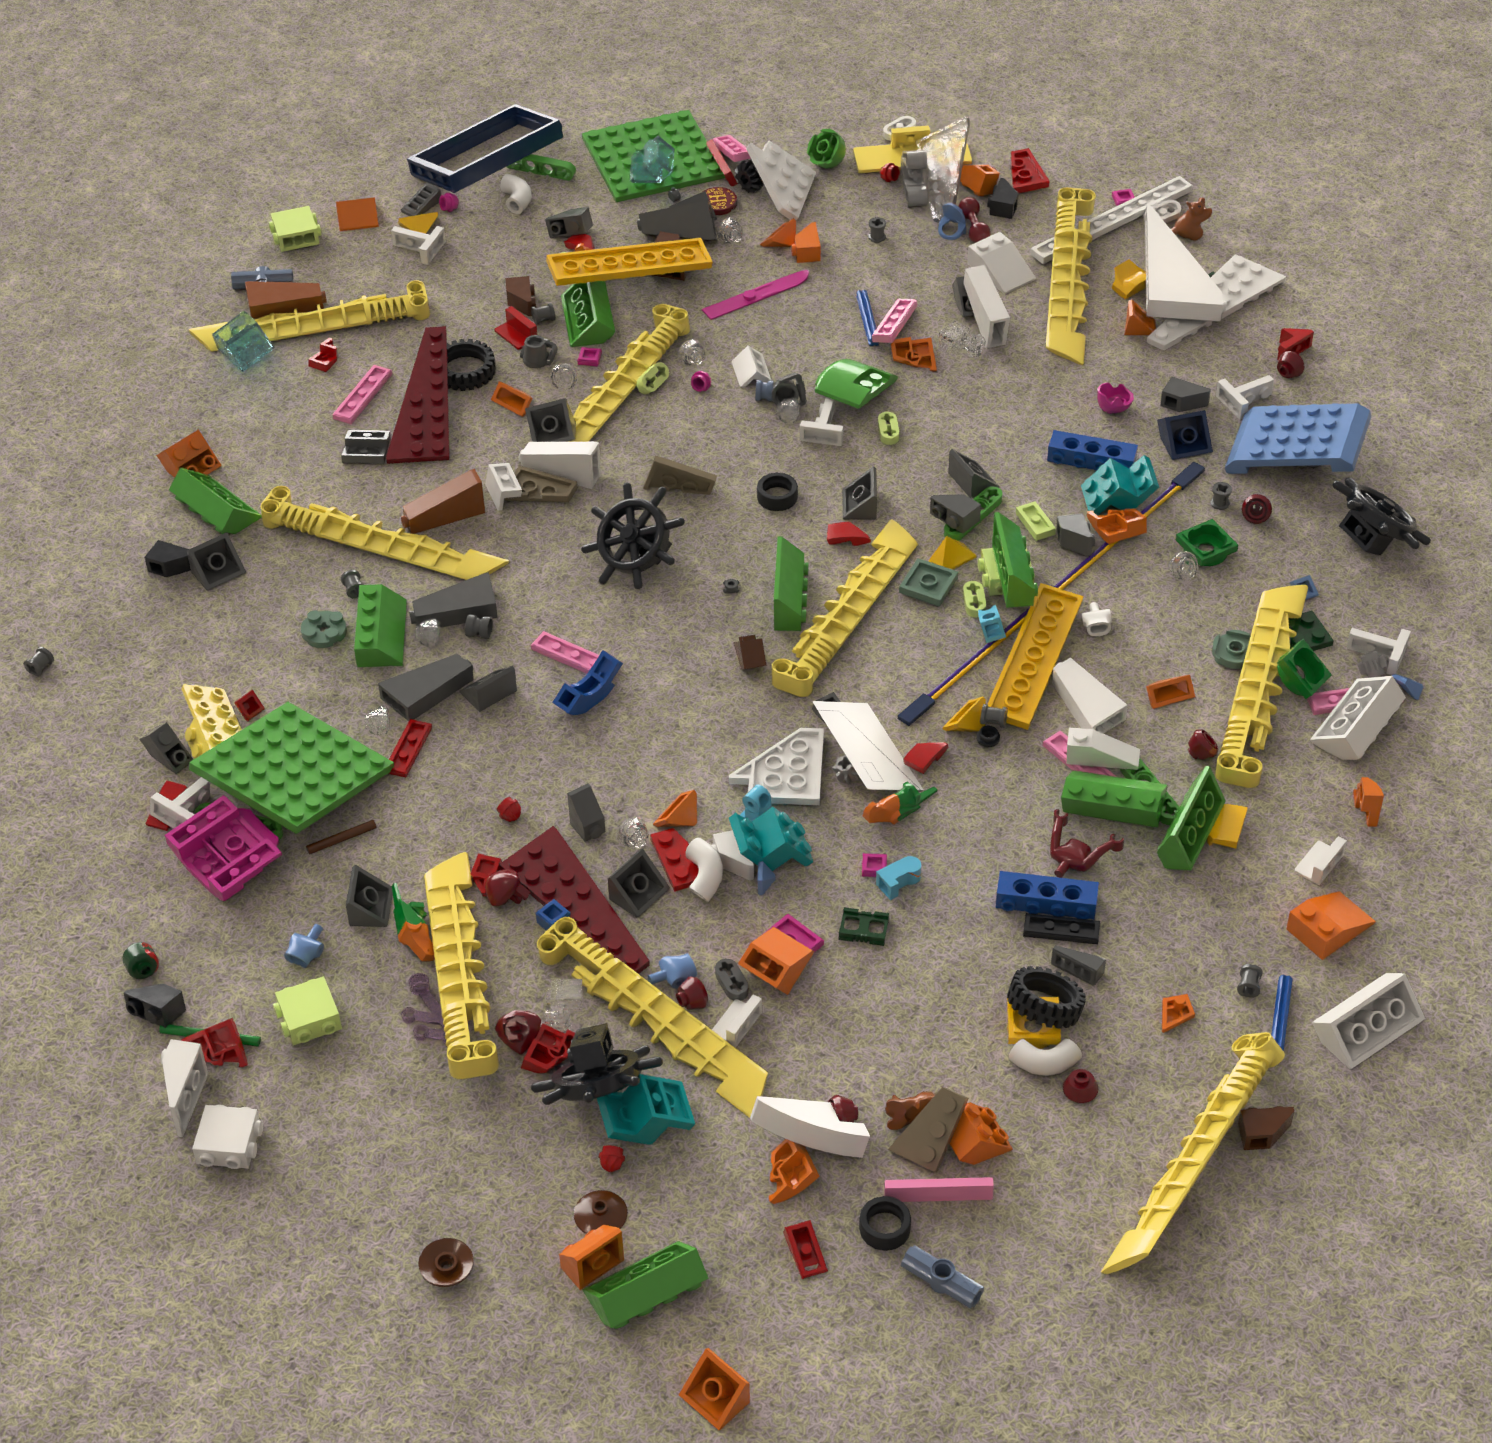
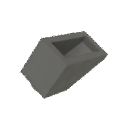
M589 783L567 793L571 826L584 842L599 838L602 833L606 832L605 819Z

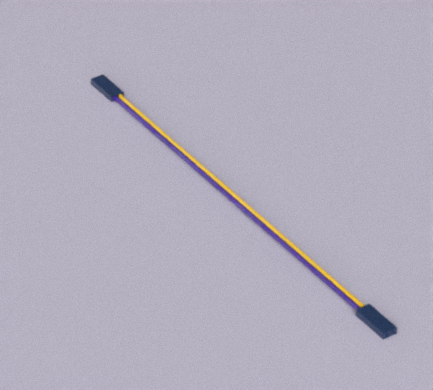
M1192 462L1171 481L1172 485L1140 513L1148 517L1180 489L1184 490L1205 471V467ZM1119 541L1110 544L1105 542L1054 587L1063 590ZM1029 608L1004 629L1006 638L1023 624ZM1006 638L987 643L927 695L923 693L898 715L897 719L910 726L935 704V699Z

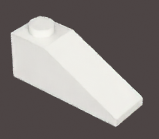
M1069 728L1066 764L1138 770L1140 749L1093 729Z

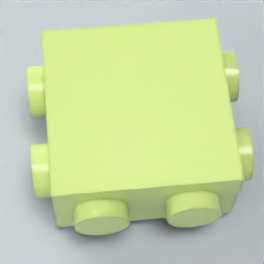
M309 206L271 213L272 221L269 222L270 232L273 235L274 244L279 245L281 252L320 244L318 237L322 236L320 225L317 223L316 214L311 212Z
M993 548L981 549V558L977 560L979 572H983V587H987L989 596L1002 595L1003 591Z
M324 976L275 992L277 1003L273 1004L277 1019L282 1017L283 1022L280 1025L284 1037H290L293 1046L342 1029L339 1012Z

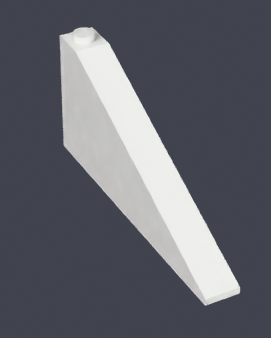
M1147 205L1145 217L1146 316L1221 321V315L1226 313L1227 302L1223 301V292L1153 207Z

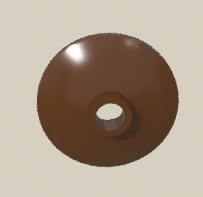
M606 1190L593 1191L584 1195L574 1208V1221L577 1227L586 1234L591 1230L598 1229L602 1225L621 1229L628 1215L624 1200L619 1195ZM598 1207H604L603 1210H596Z
M442 1238L433 1241L424 1248L420 1254L418 1266L421 1276L428 1283L438 1287H450L461 1283L469 1276L473 1269L474 1258L471 1249L464 1242L454 1238ZM444 1265H451L450 1268H442Z

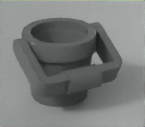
M531 335L525 339L520 357L523 358V363L529 368L550 366L558 347L555 343L544 339L540 335ZM548 347L552 348L550 354L547 352Z
M794 372L776 381L772 389V400L778 407L784 408L785 411H790L806 404V389L802 376Z

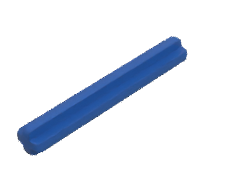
M864 289L862 291L858 290L856 298L869 346H878L879 342L872 341V335L877 328L867 291Z
M1284 974L1280 975L1278 980L1271 1036L1283 1051L1293 981L1290 975L1286 976Z

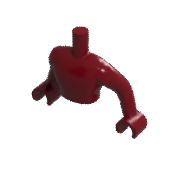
M1054 810L1050 855L1051 858L1060 863L1054 871L1057 877L1062 878L1069 868L1085 872L1109 850L1114 852L1123 850L1124 838L1120 841H1115V834H1111L1109 841L1100 845L1092 852L1086 843L1077 839H1070L1067 843L1060 846L1062 828L1068 823V813L1064 816H1059L1060 810Z

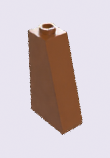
M245 282L252 320L270 315L271 313H294L296 308L298 313L318 310L317 304H320V308L324 309L323 303H327L325 291H321L319 283Z
M471 469L402 506L403 515L401 516V522L404 529L408 528L411 534H416L484 514L485 505L482 481L476 470Z

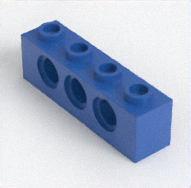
M1053 430L1048 446L1047 461L1097 471L1101 465L1111 458L1130 468L1136 462L1138 445Z
M1000 871L996 908L1005 911L1017 910L1032 914L1042 913L1059 917L1067 916L1095 920L1099 882Z

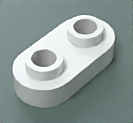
M902 116L883 128V137L891 141V129L916 127V120L910 116Z
M1167 200L1152 206L1165 223L1177 219L1181 213V205L1175 200Z

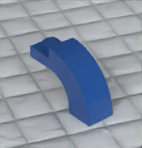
M602 650L587 675L575 684L564 683L552 703L570 715L586 713L606 698L614 688L615 684L612 683V680L623 663Z

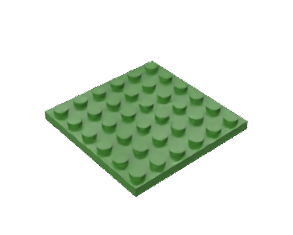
M681 110L676 113L663 114L658 117L645 118L635 122H626L625 124L608 126L582 133V139L616 203L671 191L672 187L680 189L725 178L706 145V138L689 110Z
M286 702L189 762L190 771L295 834H298L391 772L394 767L393 761L290 702Z

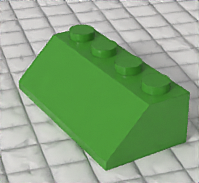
M605 281L572 284L561 295L571 347L603 344L614 335L615 327Z
M180 467L169 488V491L176 495V500L189 505L188 509L202 515L201 519L215 525V530L221 534L226 532L237 534L262 518L260 513L207 474Z
M994 512L992 548L1006 608L1033 606L1034 596H1038L1037 583H1033L1034 569L1029 567L1030 553L1025 551L1026 537L1022 536L1018 525L1001 513Z
M782 536L777 537L774 630L801 631L802 623H806V610L802 609V607H807V594H803V591H808V578H804V576H808L809 562H804V553Z
M382 584L359 585L354 644L357 667L403 666L407 599Z
M1205 766L1191 784L1179 810L1176 812L1174 820L1167 829L1161 845L1158 847V857L1166 869L1192 870L1226 802L1210 766Z
M1073 770L1065 780L1061 796L1063 812L1158 828L1168 785Z
M677 1241L582 1290L603 1324L610 1328L618 1329L627 1325L629 1319L636 1315H647L654 1310V1306L676 1300L678 1298L677 1294L685 1290L693 1291L702 1286L701 1282L709 1278L697 1248Z

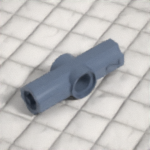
M260 266L255 271L231 273L233 289H246L245 282L247 281L294 282L292 269L270 270L266 266Z
M915 1245L907 1250L901 1261V1267L928 1282L935 1292L940 1294L946 1293L970 1309L976 1306L984 1292L982 1285L955 1270V1266L950 1260L937 1259Z

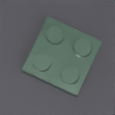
M917 558L900 584L899 593L940 607L957 581L958 571Z

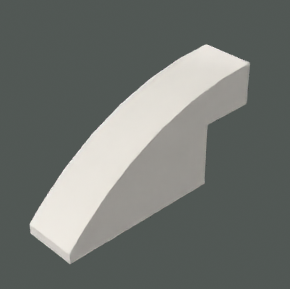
M757 1096L750 1116L752 1122L778 1136L813 1149L843 1156L863 1158L870 1138L864 1123L840 1122L830 1102Z

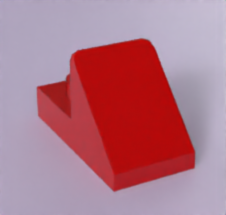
M1282 328L1277 360L1279 361L1280 355L1285 351L1300 354L1310 348L1314 331L1311 329Z

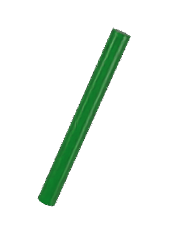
M171 1024L166 1028L160 1025L159 1028L161 1034L183 1037L203 1030L201 1028ZM239 1034L243 1045L259 1047L261 1037Z

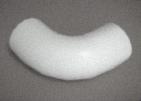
M505 174L503 176L500 189L502 192L511 195L506 200L507 208L512 213L521 214L531 201V188L525 180L515 175Z
M695 838L686 849V858L695 863L699 871L689 889L706 902H709L722 881L723 865L719 853L709 843L701 838Z
M1021 1039L1011 1049L1008 1058L1015 1065L1031 1074L1049 1076L1060 1074L1073 1067L1082 1058V1053L1077 1044L1070 1039L1062 1040L1057 1046L1049 1050L1038 1049L1025 1039Z

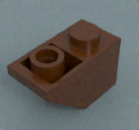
M529 276L505 278L508 306L514 307L527 316H532L531 307L535 306L536 308L535 297H531L535 296L534 284H530Z
M755 635L739 637L738 642H733L741 669L767 666L762 638L756 639Z
M1276 1106L1273 1108H1248L1241 1110L1238 1127L1243 1149H1270L1292 1125L1294 1107Z

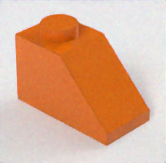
M816 222L810 223L795 235V244H791L792 256H796L797 263L821 261V246Z

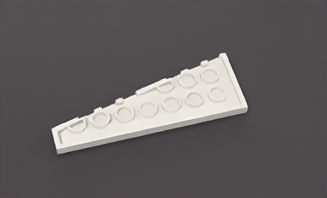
M1235 254L1211 277L1223 292V301L1227 302L1226 313H1222L1221 319L1243 308L1244 303L1257 300L1260 294L1273 291V287L1278 284L1283 285L1286 281V276ZM1167 318L1147 337V343L1161 350H1166L1181 342L1185 336L1196 334L1198 329L1203 326L1209 327L1212 325V321Z

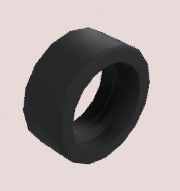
M778 472L769 473L758 481L757 500L763 508L770 511H784L796 504L798 485L792 476ZM780 487L787 489L789 493L773 496L765 491L770 488Z
M888 1196L875 1197L868 1201L861 1209L859 1217V1230L862 1239L872 1248L883 1251L894 1250L904 1245L909 1238L911 1230V1215L907 1206L902 1201ZM890 1213L901 1220V1227L893 1233H879L870 1227L869 1221L876 1214Z

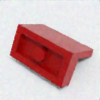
M510 306L505 309L506 322L496 327L494 331L517 350L523 348L527 337L537 335V325Z

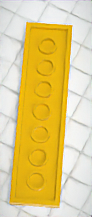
M702 238L549 254L546 256V262L556 286L712 268L713 263Z
M1040 583L1038 596L1034 597V605L1029 608L987 704L988 707L1002 709L1007 707L1006 723L1029 730L1053 673V668L1057 664L1082 605L1084 596Z

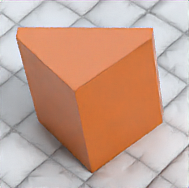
M375 197L336 202L340 231L379 227Z
M706 1348L680 1391L679 1396L714 1427L721 1430L750 1403V1384L712 1350Z

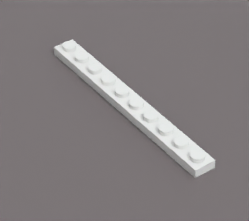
M1178 176L1088 220L1087 222H1090L1092 240L1143 216L1147 210V205L1154 206L1167 200H1176L1192 192L1193 185ZM1054 237L1032 247L1030 255L1042 264L1053 260Z

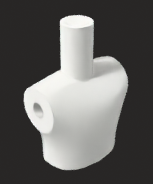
M1096 602L1091 603L1089 606L1090 612L1081 613L1083 627L1087 629L1088 634L1091 636L1108 634L1112 623L1110 609L1099 610Z

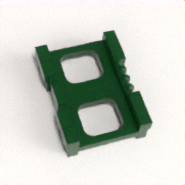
M844 907L838 940L853 942L855 939L856 942L860 940V942L864 941L867 943L869 941V944L884 946L889 913L875 911L874 914H871V912H859V909ZM845 920H859V928L857 930L845 929ZM870 923H883V932H869Z

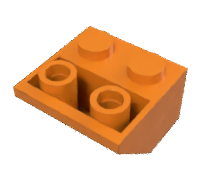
M199 429L156 455L166 471L173 477H176L180 467L208 475L222 466Z
M773 927L750 943L738 964L788 995L814 954V951Z
M971 1102L966 1104L950 1142L959 1161L975 1165L1013 1150L1008 1141L1007 1133L1000 1128L996 1121L997 1117L990 1108L977 1106Z

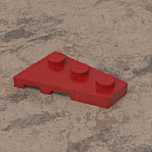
M1029 148L1011 151L1012 187L1018 193L1049 187L1050 181Z
M674 828L650 834V840L674 892L689 888L699 871L698 866L686 858V849L689 843Z

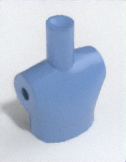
M315 924L307 936L294 933L290 938L289 947L284 954L285 959L290 963L306 968L313 959L320 957L324 944L317 941V938L323 931L322 926Z
M688 953L680 956H665L659 961L661 971L648 975V981L651 984L667 980L672 988L677 989L689 976L696 977L697 969Z

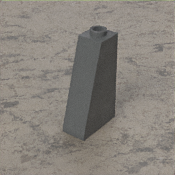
M709 200L640 213L639 219H637V226L639 231H642V234L658 236L659 232L662 231L679 234L680 238L718 240L711 201Z
M489 572L412 601L413 610L409 611L411 624H416L417 631L465 624L469 614L477 615L478 618L484 616L492 617V619L498 618Z
M459 654L451 655L378 683L380 698L409 722L410 719H416L474 680L473 665L468 659L462 658Z

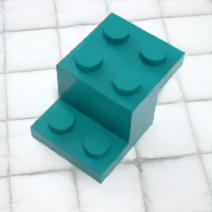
M1143 455L1130 468L1110 458L1081 484L1088 511H1094V514L1100 515L1109 505H1113L1120 510L1136 509L1159 488V484L1150 458Z
M771 807L752 822L748 818L744 819L737 813L729 817L740 854L757 866L759 862H764L771 871H774L791 858L803 866H809L813 863L810 853L812 849L805 840L803 826L799 822L791 820L785 812H780L776 808Z
M639 1074L640 1083L638 1086H628L623 1093L615 1092L597 1098L606 1133L610 1139L651 1145L668 1127L691 1130L695 1125L682 1081Z

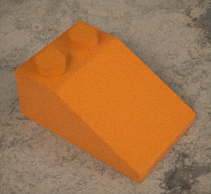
M1337 891L1307 899L1291 910L1286 930L1323 960L1371 927L1376 921L1344 894Z

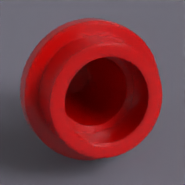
M894 163L885 164L880 170L881 178L886 182L896 181L900 175L899 167Z
M507 797L498 805L496 811L500 813L499 817L501 819L512 822L519 819L521 806L516 799L513 800L511 797Z
M612 1145L603 1146L602 1152L598 1156L602 1168L608 1172L619 1170L625 1161L624 1149Z

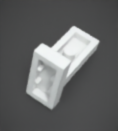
M394 226L391 230L393 245L420 252L421 263L426 265L432 261L446 243L444 227L436 226L430 235Z
M1267 375L1236 388L1226 379L1218 381L1216 397L1239 420H1242L1244 414L1248 411L1249 404L1272 395L1274 379Z
M826 397L824 404H820V417H816L815 422L801 421L800 441L842 446L843 426L831 424L835 412L834 399Z
M1352 628L1346 649L1364 654L1377 651L1379 656L1384 654L1386 660L1389 661L1386 674L1393 675L1398 671L1408 646L1411 631L1401 629L1398 639L1393 640Z
M201 777L173 801L156 792L150 799V815L170 827L176 828L194 815V809L200 804L207 802L211 794L210 782Z

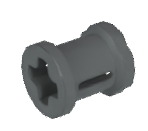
M880 217L870 219L868 239L874 243L884 241L886 239L884 234V228L886 227L885 219Z
M552 303L539 308L531 307L532 319L536 325L542 321L556 320Z
M1217 482L1212 488L1214 496L1210 504L1215 509L1225 510L1230 505L1229 496L1232 493V487L1226 482Z
M352 569L347 570L341 575V582L346 586V594L351 599L359 596V585H364L360 581V573Z
M38 647L36 654L31 659L25 660L23 664L29 673L39 677L42 674V669L47 664L54 662V656L46 648Z
M983 704L980 723L984 725L986 723L997 724L1001 728H1005L1008 708H994Z
M1245 964L1241 967V982L1237 986V991L1241 996L1255 998L1260 994L1259 980L1263 971L1259 966Z

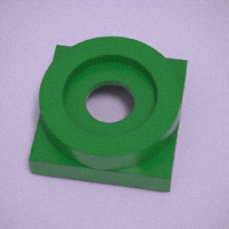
M1213 519L1176 534L1175 540L1183 548L1186 558L1201 567L1218 565L1228 555L1238 551V544ZM1201 544H1209L1214 550L1203 551L1198 547Z
M1304 639L1297 642L1277 662L1278 673L1283 684L1291 692L1303 696L1305 699L1312 696L1332 676ZM1296 666L1300 667V668L1303 670V672H1304V678H1303V679H1302L1301 676L1297 673L1298 670H1297Z

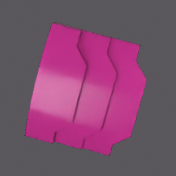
M224 795L165 834L168 846L186 869L211 894L222 901H226L242 890L244 883L262 872V868L282 855V852L277 848L279 837L271 832L250 809L237 808Z

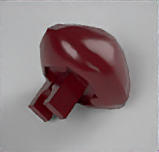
M511 869L494 872L486 880V896L490 905L494 907L505 905L509 899L516 904H520L522 899L527 900L530 891L520 884L518 873Z
M514 1010L497 1020L495 1031L504 1044L521 1055L530 1047L533 1039L536 1038L540 1030L541 1019L535 1013Z

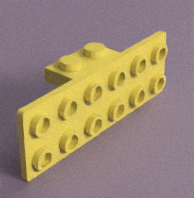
M929 126L891 129L890 145L853 148L858 173L880 172L881 167L888 163H894L901 170L903 151L926 150L927 168L972 164L971 154L965 138L930 141Z
M183 684L181 689L194 718L190 727L186 729L185 739L195 759L242 729L224 689Z

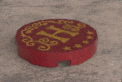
M713 187L704 190L709 201H711L715 215H725L730 213L731 209L736 208L737 196L732 190L724 187Z

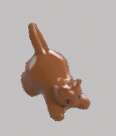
M1200 197L1198 201L1191 203L1186 202L1189 209L1178 218L1175 226L1171 229L1175 235L1178 234L1183 238L1193 241L1203 236V229L1200 224L1212 215V209L1205 207L1204 197Z
M923 1091L914 1097L900 1099L893 1095L892 1099L886 1102V1114L892 1118L887 1122V1127L890 1130H898L911 1124L936 1094L931 1091Z

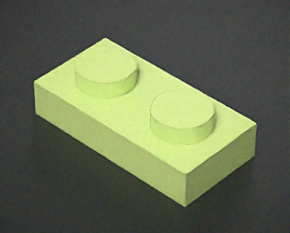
M1036 501L1016 507V515L1036 541L1056 535L1055 526Z

